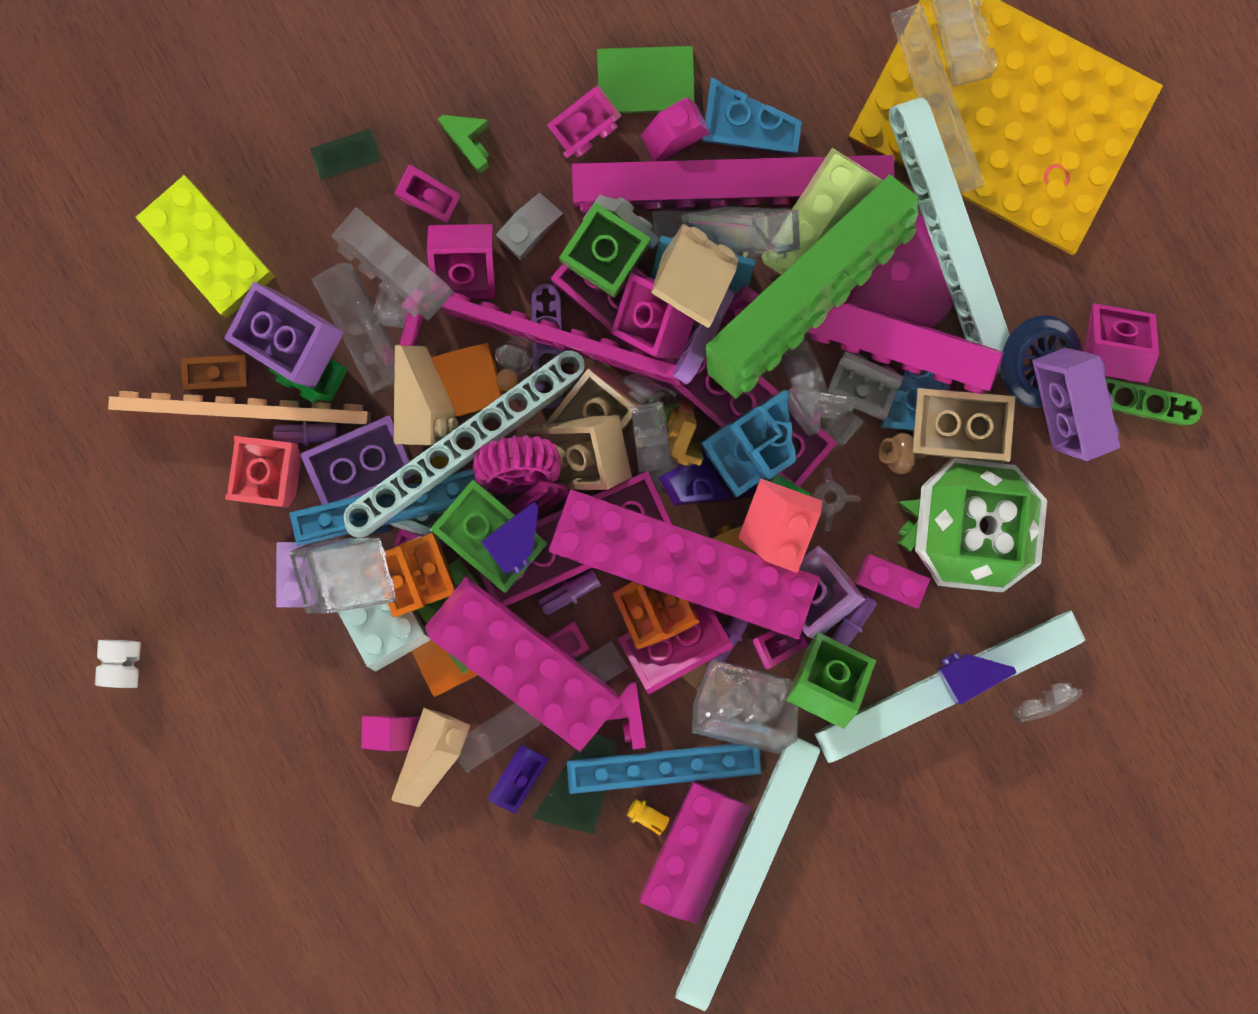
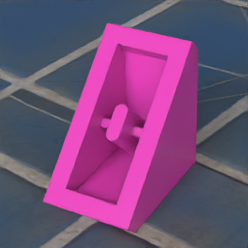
M770 629L750 638L765 669L777 665L808 647L802 631L799 640Z
M362 716L361 748L383 751L409 750L421 716Z

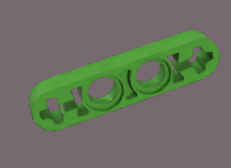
M1105 377L1107 390L1108 385L1112 386L1109 392L1113 401L1111 406L1113 411L1181 426L1196 423L1202 415L1200 402L1191 396ZM1125 388L1131 393L1132 400L1128 406H1121L1116 402L1115 394L1118 389ZM1151 395L1159 396L1162 399L1163 407L1159 413L1150 412L1146 406V401ZM1189 403L1188 409L1193 410V415L1187 416L1185 419H1183V413L1178 411H1170V417L1167 416L1171 406L1182 407Z

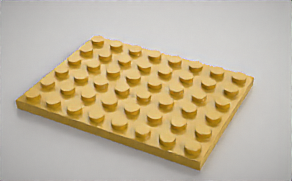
M920 0L848 139L879 155H894V163L906 168L889 121V110L892 106L919 97L924 98L933 113L962 198L1073 256L1076 254L1163 85L1001 0ZM1054 164L1061 165L1063 169L1069 172L1070 179L1066 186L1064 184L1066 181L1065 171L1058 167L1052 168L1048 172L1047 178L1049 182L1046 184L1044 180L1046 169Z

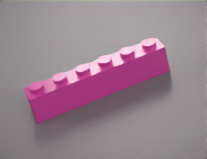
M845 301L839 307L834 306L827 313L826 319L819 327H812L807 331L812 333V340L829 344V341L833 340L842 343L841 349L855 354H859L861 349L873 353L872 359L886 364H890L892 359L903 363L902 369L917 374H920L921 370L934 373L933 379L947 384H951L952 380L965 383L964 389L978 394H983L984 390L990 391L992 389L1004 351Z

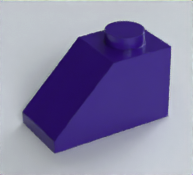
M534 501L481 541L505 574L511 570L514 574H517L530 564L527 558L533 552L538 506Z
M958 651L941 660L943 665L936 669L954 702L959 705L1017 673L1012 666L966 653L960 655Z

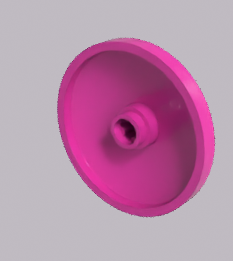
M918 214L916 220L917 231L914 237L906 244L901 243L887 263L884 265L879 264L875 267L870 278L862 286L857 284L850 291L846 301L929 328L934 327L948 314L954 304L922 215Z

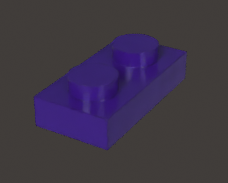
M521 743L488 797V800L516 814L549 759L542 753Z

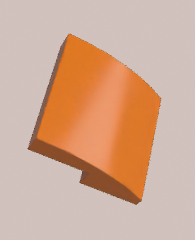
M490 343L431 357L454 407L455 418L478 413L503 395Z
M433 532L370 556L393 618L422 608L426 604L449 597L457 588L437 535Z
M631 582L612 593L637 649L666 640L700 623L692 602L645 585Z
M432 640L412 650L433 697L477 676L471 669L462 674L447 651Z

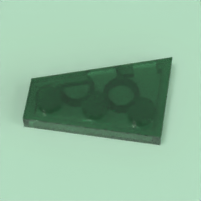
M595 733L581 751L575 750L569 760L615 756L619 739ZM566 764L532 818L594 834L606 790L570 794Z

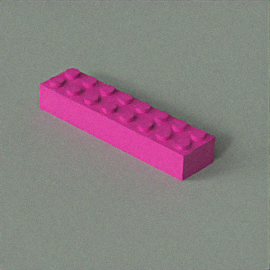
M571 489L548 551L798 640L820 580L819 576L799 570L798 573L766 562L759 555Z

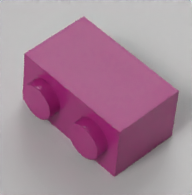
M867 554L854 584L909 607L919 609L930 578Z

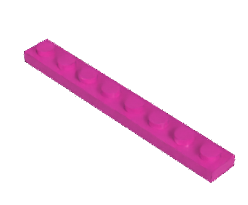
M441 293L437 306L446 315L563 351L572 350L578 352L582 357L679 387L684 385L682 381L672 376L678 363L674 359L662 358L661 361L650 358V354L638 348H632L631 352L619 348L620 344L609 339L602 338L601 342L589 339L590 335L580 330L571 329L569 333L559 330V325L547 320H541L540 324L529 321L530 317L518 311H512L510 315L500 312V307L488 302H482L481 305L471 303L469 297L459 293H453L452 297Z

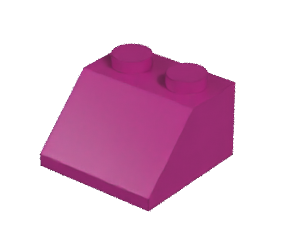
M493 224L428 226L427 258L431 299L439 300L441 293L451 297L453 293H459L470 299H495Z
M630 272L611 334L656 358L680 359L687 345L694 319L651 293L655 282L654 278Z
M1093 303L1084 352L1100 356L1106 368L1105 376L1125 379L1131 382L1148 383L1159 356L1156 314Z

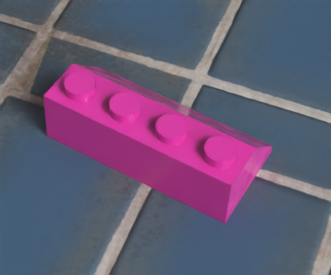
M692 781L640 894V903L671 917L698 924L751 806L697 781Z

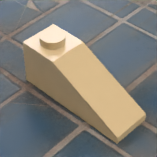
M423 708L391 800L420 807L460 756L470 725L448 714Z

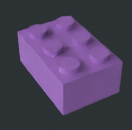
M253 282L224 339L290 381L315 389L344 331L279 291Z
M1063 348L1032 360L1053 451L1089 461L1119 449V428L1114 421L1111 408L1113 401L1105 381L1106 368L1100 356Z
M390 415L300 454L322 505L364 495L412 461L405 444H394V418ZM409 475L404 479L403 483L412 480L418 476Z

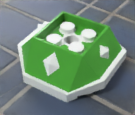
M950 458L938 472L922 485L915 551L932 574L931 576L938 586L1003 593L1041 564L1047 499L1016 465ZM983 517L988 522V529L985 533L981 532L979 526Z

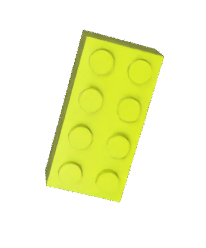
M185 175L135 217L214 308L225 318H229L241 307L253 282L265 286L275 277Z

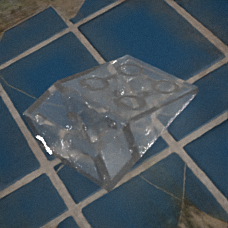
M333 538L305 544L289 551L306 613H332L397 601L393 580L390 577L385 559V550L382 547L380 538Z

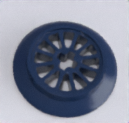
M1049 315L1036 316L1021 323L1008 337L1003 348L1004 354L1000 364L1001 376L1007 391L1011 396H1016L1015 400L1032 408H1043L1032 360L1063 348L1082 351L1078 335L1067 322ZM1029 348L1032 351V355L1027 354ZM1024 358L1030 360L1028 364H1024ZM1031 370V371L1025 376V371Z

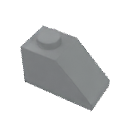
M538 193L509 219L496 234L498 242L522 262L564 213L541 193Z

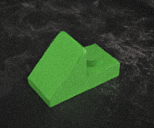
M449 115L440 116L438 118L440 126L480 175L489 168L488 162L485 159L489 156L488 152L478 140L474 143L472 142L474 138L489 127L488 120Z
M920 499L896 502V504L916 518L914 522L907 520L897 533L901 538L896 544L906 552L911 551L916 545Z

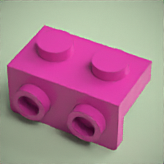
M597 85L549 122L547 126L566 150L563 153L566 158L573 153L580 157L593 147L590 143L591 139L598 134L603 139L618 127L614 122L621 117V114L600 86Z

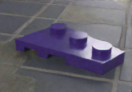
M706 452L702 453L703 461L701 466L693 463L691 466L682 464L658 477L674 506L749 499L754 496L757 489L756 485H754L738 497H734Z

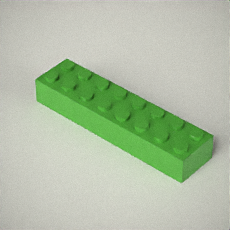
M889 174L705 345L708 375L735 399L743 392L748 393L757 384L759 377L766 370H773L781 361L782 355L789 348L793 350L798 347L807 331L812 327H819L826 319L827 313L834 306H841L849 297L850 291L857 284L862 286L870 278L875 267L879 264L884 265L887 263L901 243L906 244L914 237L917 231L916 220L919 214L917 212L919 197Z

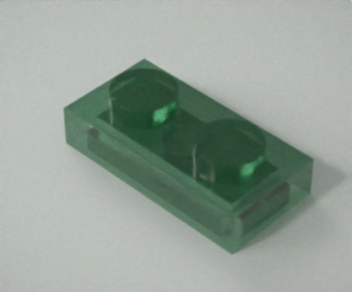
M371 128L310 148L321 181L382 161Z

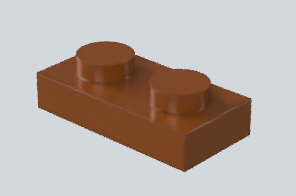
M245 354L181 358L183 391L249 387L247 355Z

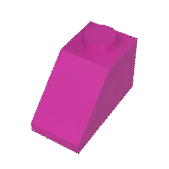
M686 97L659 112L641 134V137L652 161H662L711 133L698 106Z

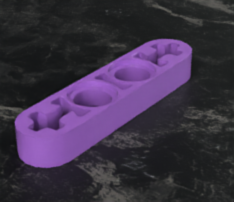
M550 284L539 285L533 291L531 298L532 321L540 324L541 320H547L559 325V330H562L559 291ZM543 291H549L550 296L555 297V301L549 303V312H556V318L552 316L537 318V312L544 314L542 302L537 301V297H541ZM533 341L534 372L540 369L539 359L541 356L552 354L556 357L562 353V350ZM546 382L536 383V390L545 392ZM564 394L556 400H554L549 405H547L544 409H554L558 407L560 403L563 401Z
M729 288L727 289L709 328L697 322L672 376L685 384H688L693 379L706 356L705 345L715 337L735 292Z

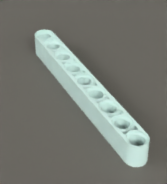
M922 97L892 106L889 110V121L914 193L919 197L918 204L966 340L1003 351L1010 334L931 108ZM999 366V369H998L997 374H1000V373H1001V368H1000V366Z
M572 350L562 352L350 504L344 513V523L347 532L357 538L371 534L393 516L473 460L475 452L480 450L481 446L489 445L491 441H499L570 390L583 375L585 367L583 357L578 352ZM565 363H571L576 366L578 371L568 375L562 371L561 366ZM540 381H545L551 385L552 390L548 393H541L536 390L535 385ZM513 400H520L525 403L526 409L521 412H515L510 409L509 403ZM493 418L501 426L495 431H489L484 428L483 422ZM462 437H468L473 440L474 446L469 450H463L457 446L456 442ZM436 456H442L447 459L448 465L443 469H436L431 466L430 461ZM409 475H416L422 482L416 488H408L404 485L403 481ZM383 494H389L394 497L395 502L392 506L384 508L377 504V499ZM357 513L365 514L368 517V522L362 527H355L350 523L353 515Z
M1071 610L974 656L1012 666L1017 671L1016 674H1019L1081 644L1086 639ZM936 673L859 710L844 729L832 723L816 731L814 735L827 762L830 763L956 703L939 673Z
M790 735L787 739L675 995L676 999L700 1010H707L817 761L820 747L793 735Z

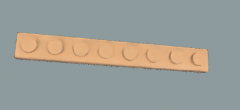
M119 391V397L109 396L108 409L121 411L362 425L371 423V412L363 411V405L344 404V410L331 409V403L312 402L311 408H300L299 401L280 400L279 406H267V399L248 398L247 404H235L234 397L216 396L214 403L203 402V396L183 395V401L171 400V394L151 393V399L139 398V392Z

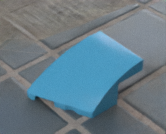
M782 390L700 442V445L734 497H738L759 483L760 478L769 480L796 462L795 448L792 443V423L789 418L787 401L789 398L786 390Z

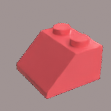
M760 478L738 539L766 562L798 573L819 520L823 501Z

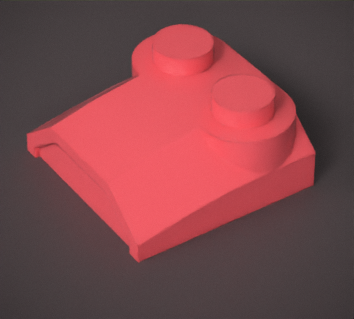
M234 436L235 444L228 492L225 499L289 508L296 497L301 465L298 444Z

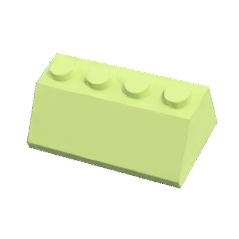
M831 148L761 256L763 263L782 275L883 180L834 148Z

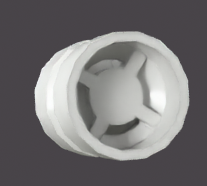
M98 640L97 658L101 660V665L96 667L95 685L115 688H137L139 669L134 666V663L140 660L141 642Z

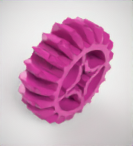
M527 435L524 437L513 436V438L508 439L502 437L500 441H491L489 445H483L480 447V450L475 452L473 474L476 482L484 489H487V492H494L497 495L505 493L508 496L511 494L521 495L540 480L548 482L557 481L561 474V456H559L556 444L550 443V440L547 439L541 440L538 436L529 438Z

